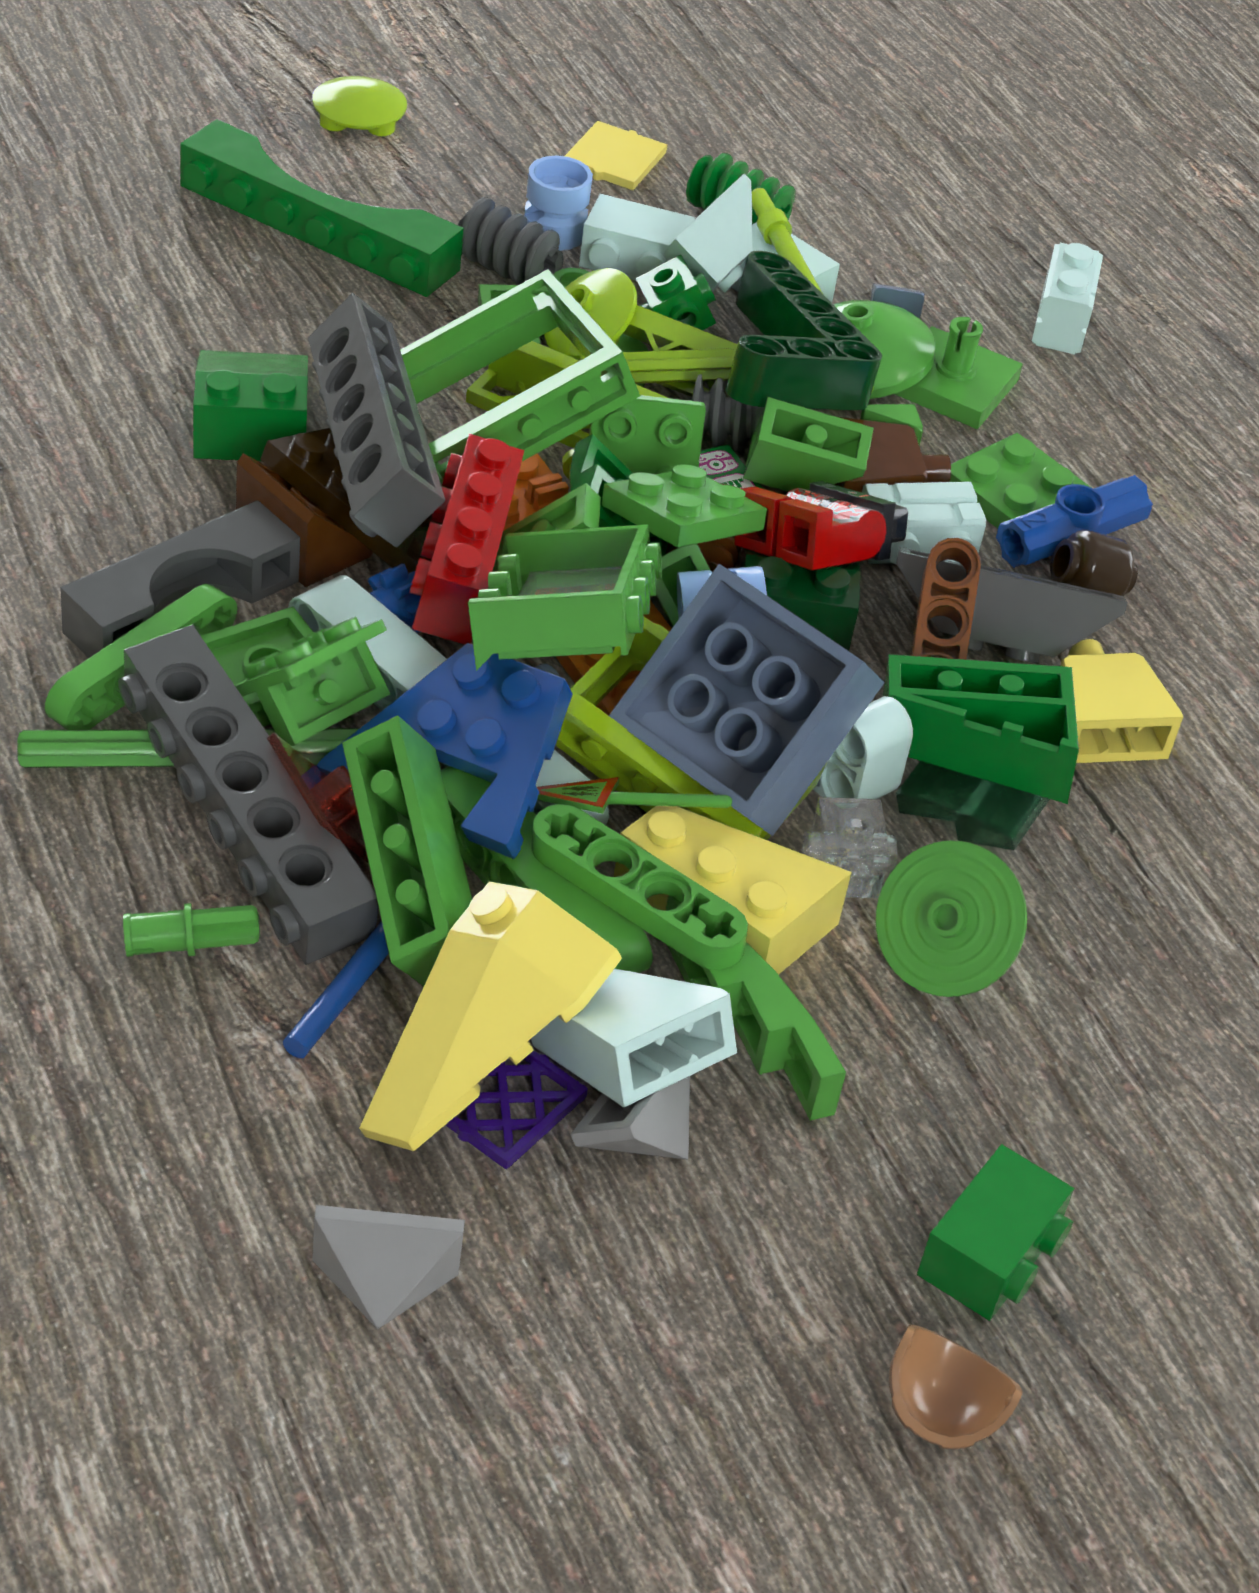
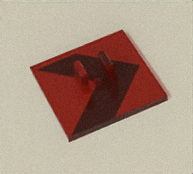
M275 732L267 737V740L320 826L337 839H340L343 844L369 863L350 775L346 767L340 766L326 775Z

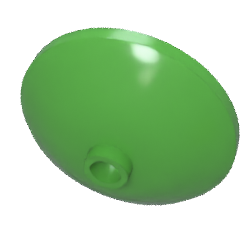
M851 300L833 304L882 354L874 383V390L870 399L889 396L908 389L922 380L931 370L935 361V338L929 327L914 314L901 307L878 301Z

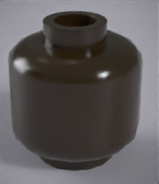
M1079 530L1057 545L1050 563V574L1053 581L1124 596L1135 586L1138 568L1134 562L1133 552L1125 540L1089 530Z

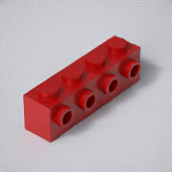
M469 434L463 456L451 452L442 482V490L446 501L433 512L421 552L422 557L432 560L419 558L409 592L421 596L412 629L464 645L467 643L471 644L472 631L468 602L472 598H478L480 589H488V574L493 571L525 450L509 446L498 439L482 438Z

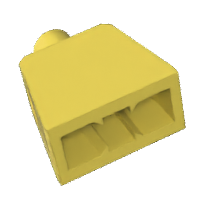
M1094 639L1082 640L1073 645L1068 656L1062 659L1060 666L1072 667L1079 743L1076 763L1168 759L1179 731L1183 714L1145 658L1137 653L1105 654L1101 644Z

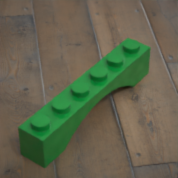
M218 119L180 143L181 187L415 293L428 297L461 269L464 228L422 209H395L370 206L340 199L315 190L296 180L278 167L263 150L257 136Z

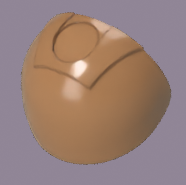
M908 1325L890 1364L889 1388L895 1415L905 1428H908L923 1440L938 1445L939 1448L965 1449L995 1433L1012 1415L1023 1393L1018 1383L993 1364L952 1340L917 1325Z

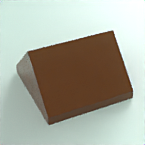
M244 453L239 458L236 474V509L258 500L300 537L299 582L304 587H308L371 557L373 552L273 469Z

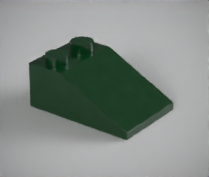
M742 547L740 568L761 566L763 568L766 592L769 598L846 650H850L859 611L861 578L859 561L810 570L786 562L782 558L767 556Z

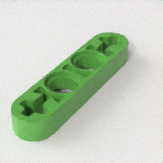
M211 584L197 586L58 679L46 698V715L67 730L91 729L125 706L118 685L119 678L124 677V649L192 624L200 636L232 626L238 609L236 601Z
M557 804L542 809L535 816L532 831V851L535 858L543 865L694 963L707 969L715 970L730 968L739 963L745 952L748 923L744 914L736 907L581 809L571 805ZM613 861L625 865L629 872L623 876L609 877L599 873L595 867L602 862ZM667 894L675 897L681 905L666 911L652 907L646 900L653 895Z

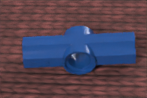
M1136 475L1121 478L1094 489L1079 484L1066 485L1059 489L1054 504L1000 523L996 539L1001 547L1002 558L1015 568L1052 556L1057 545L1062 540L1068 539L1070 535L1079 530H1089L1106 535L1148 519L1153 504L1147 493V485Z

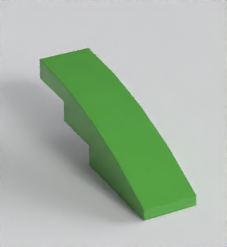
M668 895L666 911L681 905L675 897ZM747 942L744 955L739 963L721 970L702 967L668 946L685 982L721 988L730 993L733 1024L758 1074L784 1069L810 1121L835 1115L846 1071L815 1020L777 972Z

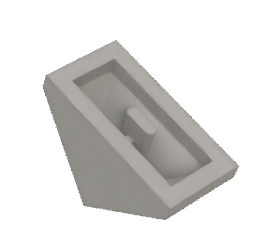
M690 1076L626 1107H622L602 1093L570 1134L575 1146L688 1160Z
M316 1205L312 1261L378 1330L459 1275L465 1220Z

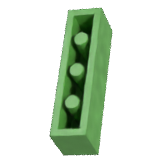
M397 715L342 742L391 963L424 986L450 929L469 907L472 896L436 749Z

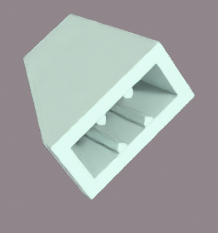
M614 969L586 1007L570 1021L565 1023L557 1016L531 1038L532 1046L622 1107L631 1105L737 1053L730 993L721 988Z

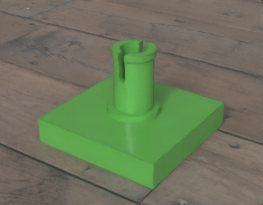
M956 317L951 320L949 333L933 326L930 327L935 338V361L931 370L915 385L895 393V395L978 430L1018 382L1023 364L979 346V340L983 333L982 324L975 320L971 332H967L971 318Z

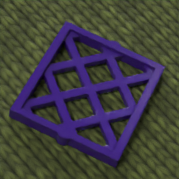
M533 1051L523 1059L530 1065H505L504 1061L487 1076H497L499 1092H480L479 1097L466 1107L467 1120H460L455 1116L445 1125L458 1134L457 1136L461 1141L469 1142L506 1170L587 1097V1087L551 1063L546 1055L538 1054L536 1051ZM540 1075H546L566 1089V1091H542ZM507 1076H531L532 1091L508 1092ZM534 1102L536 1119H511L509 1103ZM543 1102H561L545 1116ZM500 1103L501 1119L477 1120L475 1104ZM502 1130L504 1147H497L478 1133V1131ZM512 1130H530L518 1142L513 1143Z

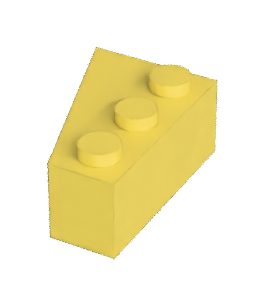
M655 806L620 832V835L733 905L744 914L748 923L746 942L778 975L839 924L852 873L850 871L677 806ZM616 862L613 877L623 876L629 872L625 865ZM653 895L646 901L656 909L666 910L668 895Z

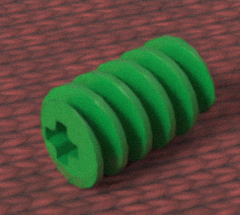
M721 153L714 160L711 155H705L697 161L691 171L687 182L686 197L687 201L694 207H702L703 210H706L736 180L745 174L751 180V192L757 188H764L775 208L781 209L788 220L790 218L796 197L795 188L789 184L780 188V181L774 176L768 177L764 181L762 170L757 168L749 172V166L746 162L737 161L733 164V157L728 153ZM752 207L753 225L757 223L758 217Z

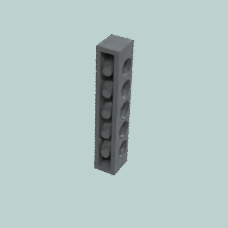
M352 292L308 337L314 360L312 366L319 379L321 387L319 394L325 403L328 415L326 422L332 431L335 443L334 454L340 463L343 475L341 482L347 491L351 507L350 517L355 525L366 535L375 537L378 534L397 548L446 500L393 324Z
M193 624L124 649V677L119 678L118 685L127 709L132 714L137 712L141 714L147 724L148 735L154 750L161 758L168 756L177 769L178 782L186 799L190 803L198 802L207 815L208 827L215 843L222 850L229 848L237 860L239 875L247 892L252 897L260 895L269 909L273 930L280 942L285 946L292 944L304 964L308 965L367 939L377 924L378 901L375 889L285 758H283V755L277 751L276 745ZM323 817L334 834L320 824Z

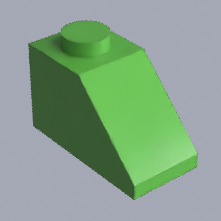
M768 397L752 436L743 479L789 492L795 488L809 490L810 483L823 481L836 484L863 477L874 428Z

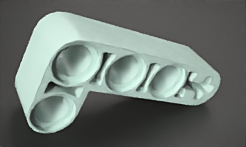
M883 696L871 702L828 760L818 784L813 790L838 812L848 814L898 789L913 737L911 719L899 701L892 697Z

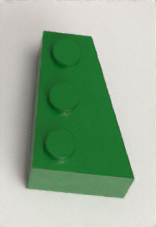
M888 654L883 696L892 697L899 701L911 719L913 737L908 754L909 758L1068 804L1079 752L1072 667Z

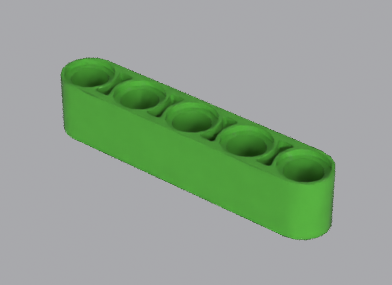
M452 766L441 770L462 859L485 885L490 881L538 890L617 948L622 959L615 969L641 973L651 967L652 949L642 928L558 875L535 858L532 851L533 822L536 816L534 812H526L520 829L524 840L520 852L515 859L471 842L462 830L461 824L491 785V782Z

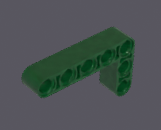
M752 251L749 253L735 303L764 335H744L740 337L726 387L727 395L740 403L757 407H764L767 398L770 397L808 409L863 410L867 408L882 359L881 352L788 259L766 251Z

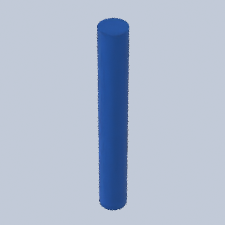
M382 921L284 1038L283 1046L289 1054L296 1058H304L389 954Z

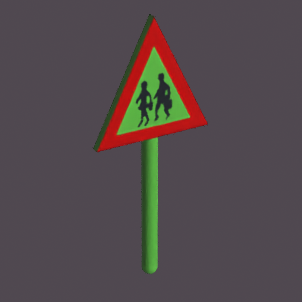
M619 777L537 787L539 790L537 800L571 805L578 809L601 814L604 813L608 804L728 808L733 802L732 798L728 795L615 792L619 785Z

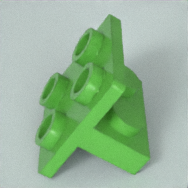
M640 395L635 400L591 423L589 435L593 434L632 473L660 474L671 472L676 465L699 467L706 406L703 402Z
M355 616L327 630L326 628L318 630L293 642V647L279 654L275 652L245 666L244 670L248 678L236 684L235 687L242 697L256 692L283 749L294 746L391 695L366 643L371 638L387 631L382 619L361 626Z

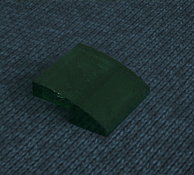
M922 761L917 764L896 792L899 813L955 822L958 841L1008 850L1016 849L1050 800Z

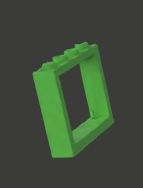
M548 269L400 349L416 404L556 327H559L585 357L429 443L441 486L449 460L441 465L438 461L447 456L450 458L451 452L463 456L469 434L482 438L498 439L509 446L525 450L522 459L524 461L640 397L623 352ZM543 286H546L550 294L549 296H547L544 292H542L539 295L532 297L531 293Z

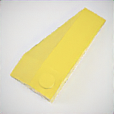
M489 881L483 890L473 897L469 907L452 926L359 1127L363 1135L369 1139L415 1151L479 1097V1082L508 1058L515 1065L520 1063L534 1051L528 1042L533 1036L557 1016L567 1023L586 1007L621 961L622 957L617 948L538 890Z

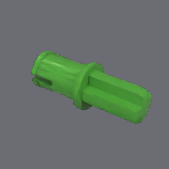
M185 903L184 910L123 914L124 943L127 957L169 951H187L189 957L196 955V949L255 944L259 941L260 937L259 914L257 908L252 905L193 910L192 903Z

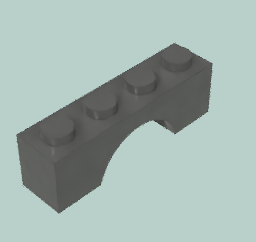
M258 500L60 587L62 633L90 658L161 611L168 604L178 600L202 584H211L229 596L252 604L299 582L300 537Z

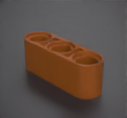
M947 538L938 542L930 551L922 577L910 656L967 660L981 563L976 548L966 540ZM944 560H955L964 566L967 577L958 582L944 580L939 575L936 565ZM935 616L948 617L955 622L958 634L950 639L937 638L929 631L927 622Z

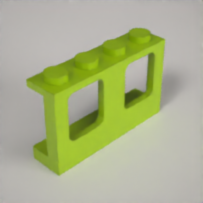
M644 617L643 633L635 634L628 655H621V647L616 646L613 653H606L570 688L573 695L555 746L600 779L619 777V785L616 788L618 792L715 795L596 707L629 672L635 670L642 671L668 635L669 631ZM826 764L819 772V774L816 776L811 785L808 787V789L805 791L800 800L797 802L792 811L789 813L787 818L818 784V781L824 771ZM637 805L645 812H648L655 807ZM732 806L728 808L680 807L765 840L772 836Z

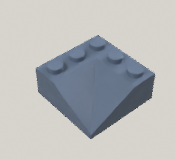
M719 564L609 716L715 795L730 796L733 801L731 806L773 836L885 682L864 661Z

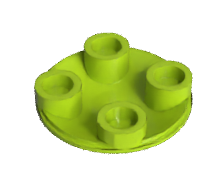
M343 76L330 79L315 89L312 98L313 106L320 114V125L329 131H342L346 128L368 130V132L376 136H388L395 132L396 122L404 116L407 110L406 97L398 88L383 80L365 76Z

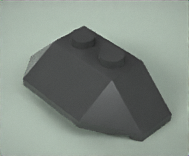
M899 547L896 563L919 598L923 572L929 553ZM944 560L936 565L939 575L944 580L958 582L967 577L964 566L955 560ZM981 565L968 649L982 650L983 643L987 642L1005 646V656L1038 663L1040 654L1055 657L1125 614L1128 602L1124 596ZM945 616L931 618L939 632L950 634L949 639L958 634V628L950 618Z

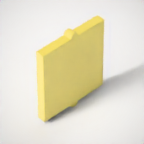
M597 121L570 149L565 157L579 160L587 165L593 173V179L596 181L605 180L634 190L666 154L667 144L638 135L634 130L626 131Z

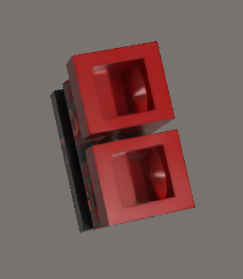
M823 481L810 483L809 490L795 488L786 495L756 486L740 488L745 491V497L766 507L767 513L764 530L735 536V545L767 556L779 557L786 562L810 570L863 561L870 558L878 561L890 559L892 543L904 541L906 538L908 510L906 507L896 505L895 502Z

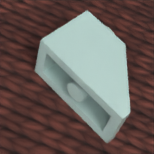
M743 174L673 240L663 254L668 261L681 254L693 277L703 273L712 292L718 287L724 293L732 288L742 278L744 268L741 264L748 254L752 252L751 180Z

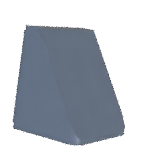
M876 283L872 284L871 301L884 302L901 307L920 319L924 303V292Z

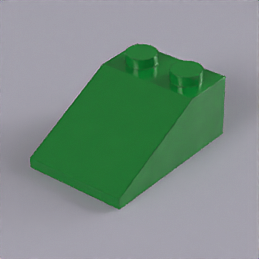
M200 350L195 373L193 401V458L239 460L244 453L257 461H261L260 459L268 440L306 433L308 355Z

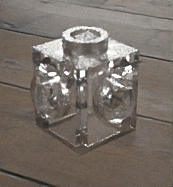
M819 797L811 832L806 831L803 837L802 854L852 872L846 893L847 898H879L885 873H891L896 867L897 841L895 835H887L881 800Z

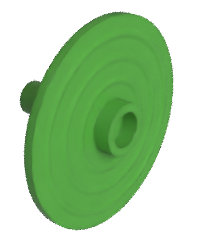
M950 840L931 843L906 856L886 879L876 908L877 938L881 951L890 967L910 986L922 992L943 997L970 995L996 982L1006 973L1017 958L1027 928L1025 897L1013 871L1001 858L991 851L963 841Z

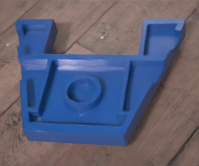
M467 643L346 740L398 715L435 747L439 762L491 782V785L461 824V828L469 841L515 859L520 852L524 840L520 833L526 812H533L539 795L536 782L543 761L551 760L573 694L564 678L513 659L499 660L497 653L492 654L476 671L474 648L472 644ZM341 743L324 756L316 766L326 781L353 792L344 748Z

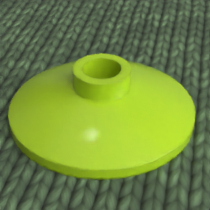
M612 268L597 269L578 277L565 287L613 342L623 334L634 316L637 305V291L634 283L622 271ZM559 327L544 334L549 348L580 360L582 354Z

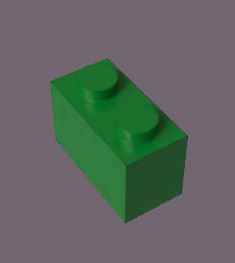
M1001 1144L930 1232L917 1276L988 1321H991L1007 1298L1018 1304L1024 1297L1038 1273L1039 1266L1034 1264L1039 1255L1043 1252L1052 1258L1065 1241L1073 1225V1220L1064 1215L1075 1188Z

